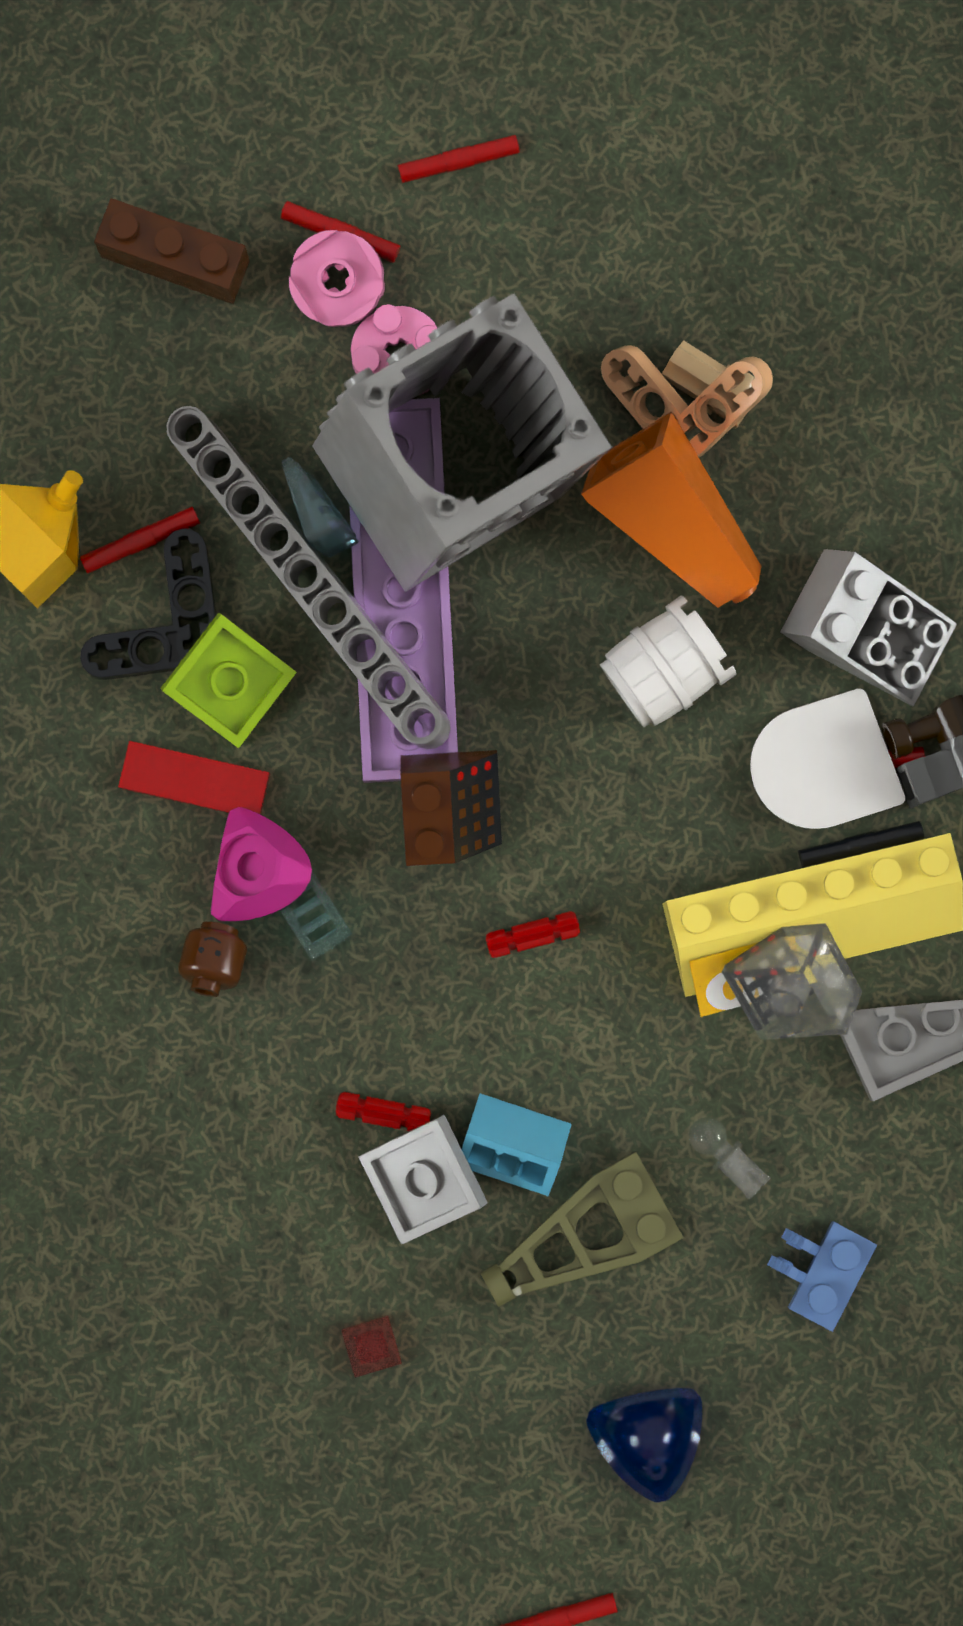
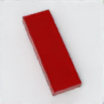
M129 741L118 788L229 813L230 810L237 807H242L261 815L270 773Z

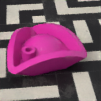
M242 807L230 810L224 829L215 876L211 915L219 921H243L272 914L291 904L304 892L311 879L312 867L305 850L287 831L268 818Z

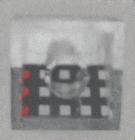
M826 923L781 927L727 963L722 970V974L760 1040L845 1035L849 1030L863 993Z

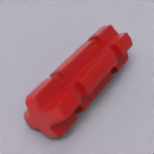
M569 911L555 915L556 919L549 920L546 917L512 926L511 930L507 932L504 929L489 932L485 938L491 957L497 958L511 954L510 950L517 949V952L554 943V939L561 937V941L577 937L580 934L577 916L574 912Z
M349 1092L339 1094L335 1111L336 1116L339 1118L354 1121L357 1117L362 1118L363 1123L399 1130L403 1126L407 1127V1131L430 1122L431 1110L425 1107L412 1105L411 1108H407L405 1103L369 1096L366 1099H361L359 1094Z

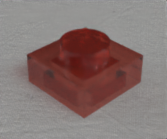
M389 1315L341 1329L355 1378L402 1364Z

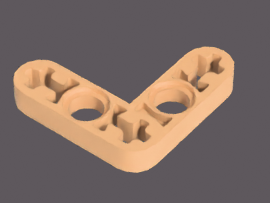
M627 345L612 350L606 354L601 365L602 378L606 385L643 429L670 412L673 413L684 433L697 426L702 432L696 434L689 442L698 457L703 456L768 394L773 383L772 371L767 363L754 356L745 357L730 365L688 406L646 354L638 347ZM624 360L629 361L631 365L627 371L629 375L623 377L619 372L623 367L622 361ZM750 371L755 377L751 382L752 387L740 392L736 396L730 390L743 382L745 379L744 374ZM645 380L647 385L634 393L633 388L640 385L638 382ZM649 392L658 394L664 401L665 409L661 417L653 416L646 407V397ZM712 398L722 402L726 408V418L721 424L713 422L707 414V403Z

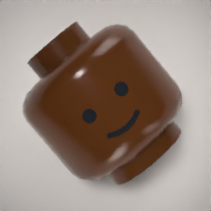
M202 922L200 928H195L188 932L178 972L186 981L191 983V991L204 996L217 997L220 990H228L237 986L247 952V946L238 937L239 931L218 922Z

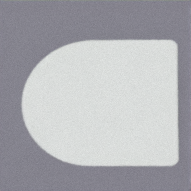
M863 689L848 691L780 714L765 726L754 744L750 763L752 781L761 801L773 814L795 826L810 829L828 828L899 806L905 801V794L870 701Z

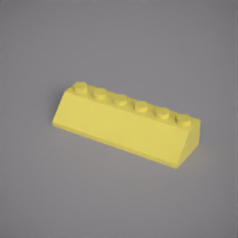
M951 833L667 900L662 904L685 997L696 995L689 961L758 943L781 927L786 935L794 932L798 933L804 968L963 931V880Z

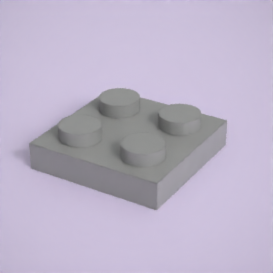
M445 1115L359 1156L362 1166L401 1245L488 1204Z

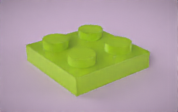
M218 613L160 689L239 748L297 672L221 613Z

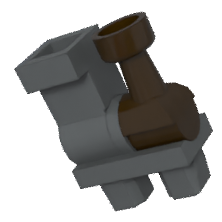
M963 694L949 698L935 707L931 714L909 724H906L900 718L882 724L885 743L894 759L911 754L914 749L913 743L937 738L941 751L906 762L895 769L910 809L963 788Z

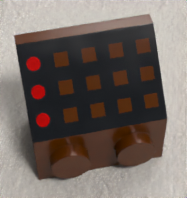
M497 750L401 755L400 775L406 866L457 863L502 844Z

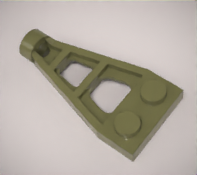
M633 1152L592 1175L499 1264L496 1263L480 1272L498 1307H501L515 1299V1296L642 1262L684 1237L637 1152ZM605 1203L611 1207L621 1225L623 1237L616 1245L599 1250L587 1249L581 1244L576 1235V1224L593 1205ZM562 1233L566 1236L575 1253L574 1260L549 1272L541 1270L534 1260L535 1249L554 1234ZM506 1270L514 1273L516 1277V1283L512 1288H510L502 1273Z

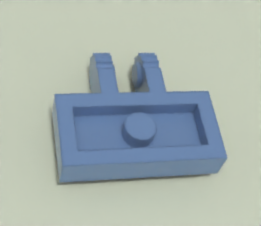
M834 1221L831 1222L820 1245L786 1228L781 1238L786 1240L787 1244L814 1255L806 1273L794 1267L793 1263L780 1256L775 1257L772 1255L767 1265L800 1282L788 1308L833 1332L877 1244Z

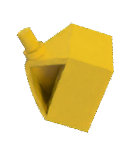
M72 470L67 471L60 483L53 484L51 488L0 484V572L37 609L78 569L79 530L76 493L83 483V478L79 473Z

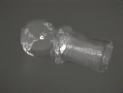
M711 1117L698 1119L693 1123L689 1131V1140L692 1147L700 1154L713 1155L718 1161L715 1162L712 1168L714 1170L719 1168L749 1200L761 1189L762 1185L764 1186L770 1180V1177L739 1148L742 1145L739 1140L733 1146L726 1141V1129L720 1121Z

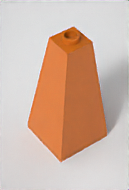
M672 412L611 448L589 470L581 493L586 502L717 608L731 600L733 603H739L755 592L759 584L761 564Z

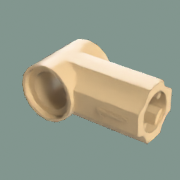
M683 340L671 356L662 375L670 384L696 399L730 365L725 367ZM745 373L744 381L736 388L730 390L736 396L740 392L752 387L751 382L755 377L750 373ZM714 398L710 399L706 407L707 414L711 415L714 412L725 419L726 408L723 403ZM743 418L732 428L736 429L743 420Z

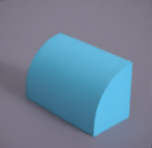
M480 1093L461 1149L472 1171L549 1196L562 1161L571 1123Z

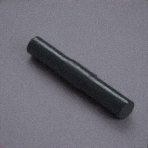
M920 821L798 850L802 868L923 840L924 832Z

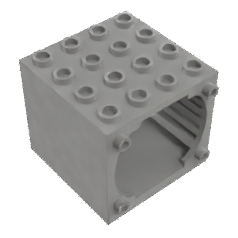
M514 293L499 302L495 296L484 300L469 312L472 318L458 326L454 320L442 324L428 335L431 341L418 349H415L413 344L402 347L386 360L389 365L375 374L370 368H367L351 377L344 384L347 390L335 399L338 404L327 412L329 419L319 426L321 432L312 445L405 592L561 498L612 448ZM464 368H467L472 378L461 393L470 398L480 392L483 393L485 397L480 404L486 410L492 407L496 414L494 418L499 424L502 423L508 440H512L516 445L512 450L515 459L523 456L525 459L516 470L518 481L478 505L472 496L462 501L452 495H444L430 487L404 459L397 446L389 420V412L430 389L434 397L437 396L452 375Z

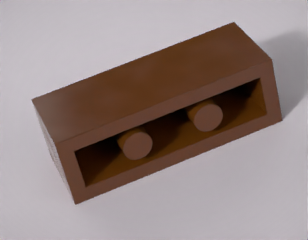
M110 198L94 240L101 258L234 304L250 262L246 246L113 198Z

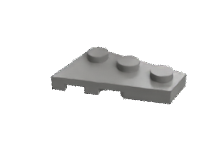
M963 1000L830 1012L870 1101L880 1099L963 1061Z

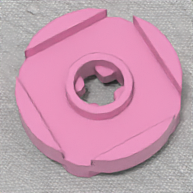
M326 230L314 234L300 245L292 260L294 262L291 267V277L289 276V288L294 302L307 317L328 327H347L364 320L377 307L385 291L384 269L380 257L367 241L355 234L337 230ZM334 266L339 271L348 270L349 277L345 279L347 287L344 290L339 291L336 287L329 290L326 288L325 282L330 278L327 270L330 267Z
M389 304L380 306L373 314L367 316L361 322L353 336L351 355L355 373L357 374L370 368L375 374L387 367L389 364L386 360L390 357V354L385 350L389 345L396 347L399 342H403L407 345L413 344L414 348L418 349L431 341L428 335L437 328L434 321L423 312L408 306H393Z

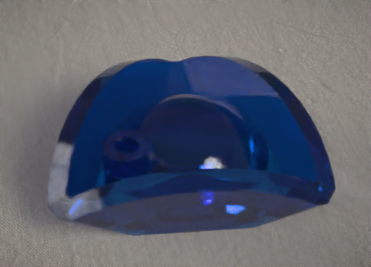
M691 1388L648 1391L618 1398L592 1408L588 1413L586 1423L599 1451L620 1478L643 1497L658 1503L669 1500L677 1492L692 1466L701 1434L702 1401L698 1393Z

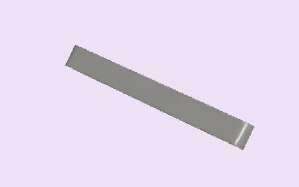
M183 406L175 410L170 415L166 425L170 441L398 731L409 742L420 748L435 749L443 745L450 733V721L446 713L218 425L196 407ZM195 423H202L200 436L192 442H186L185 434L187 429ZM230 458L231 466L227 474L221 478H214L213 470L218 461ZM252 494H258L259 505L256 510L250 514L243 515L241 508L243 501ZM280 530H287V544L278 551H271V537ZM315 566L317 568L316 581L309 587L300 588L298 582L300 573L307 567ZM336 603H345L347 610L345 618L336 625H329L327 621L329 609ZM373 639L376 643L374 656L366 662H358L356 658L357 647L361 642ZM395 676H403L406 684L404 693L397 699H387L385 695L387 682ZM425 713H432L435 718L434 730L426 737H417L414 730L416 720Z

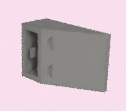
M824 549L780 632L807 651L914 706L957 623L858 553Z

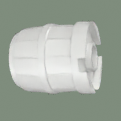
M679 596L665 606L666 612L650 620L640 628L637 626L631 630L630 635L605 654L607 660L600 664L609 681L643 727L650 723L656 726L682 709L687 710L693 705L692 702L702 696L716 683L722 685L736 675L734 666L729 667L727 670L723 669L719 661L727 655L698 613L694 610L689 615H686L681 609L688 602L683 596Z

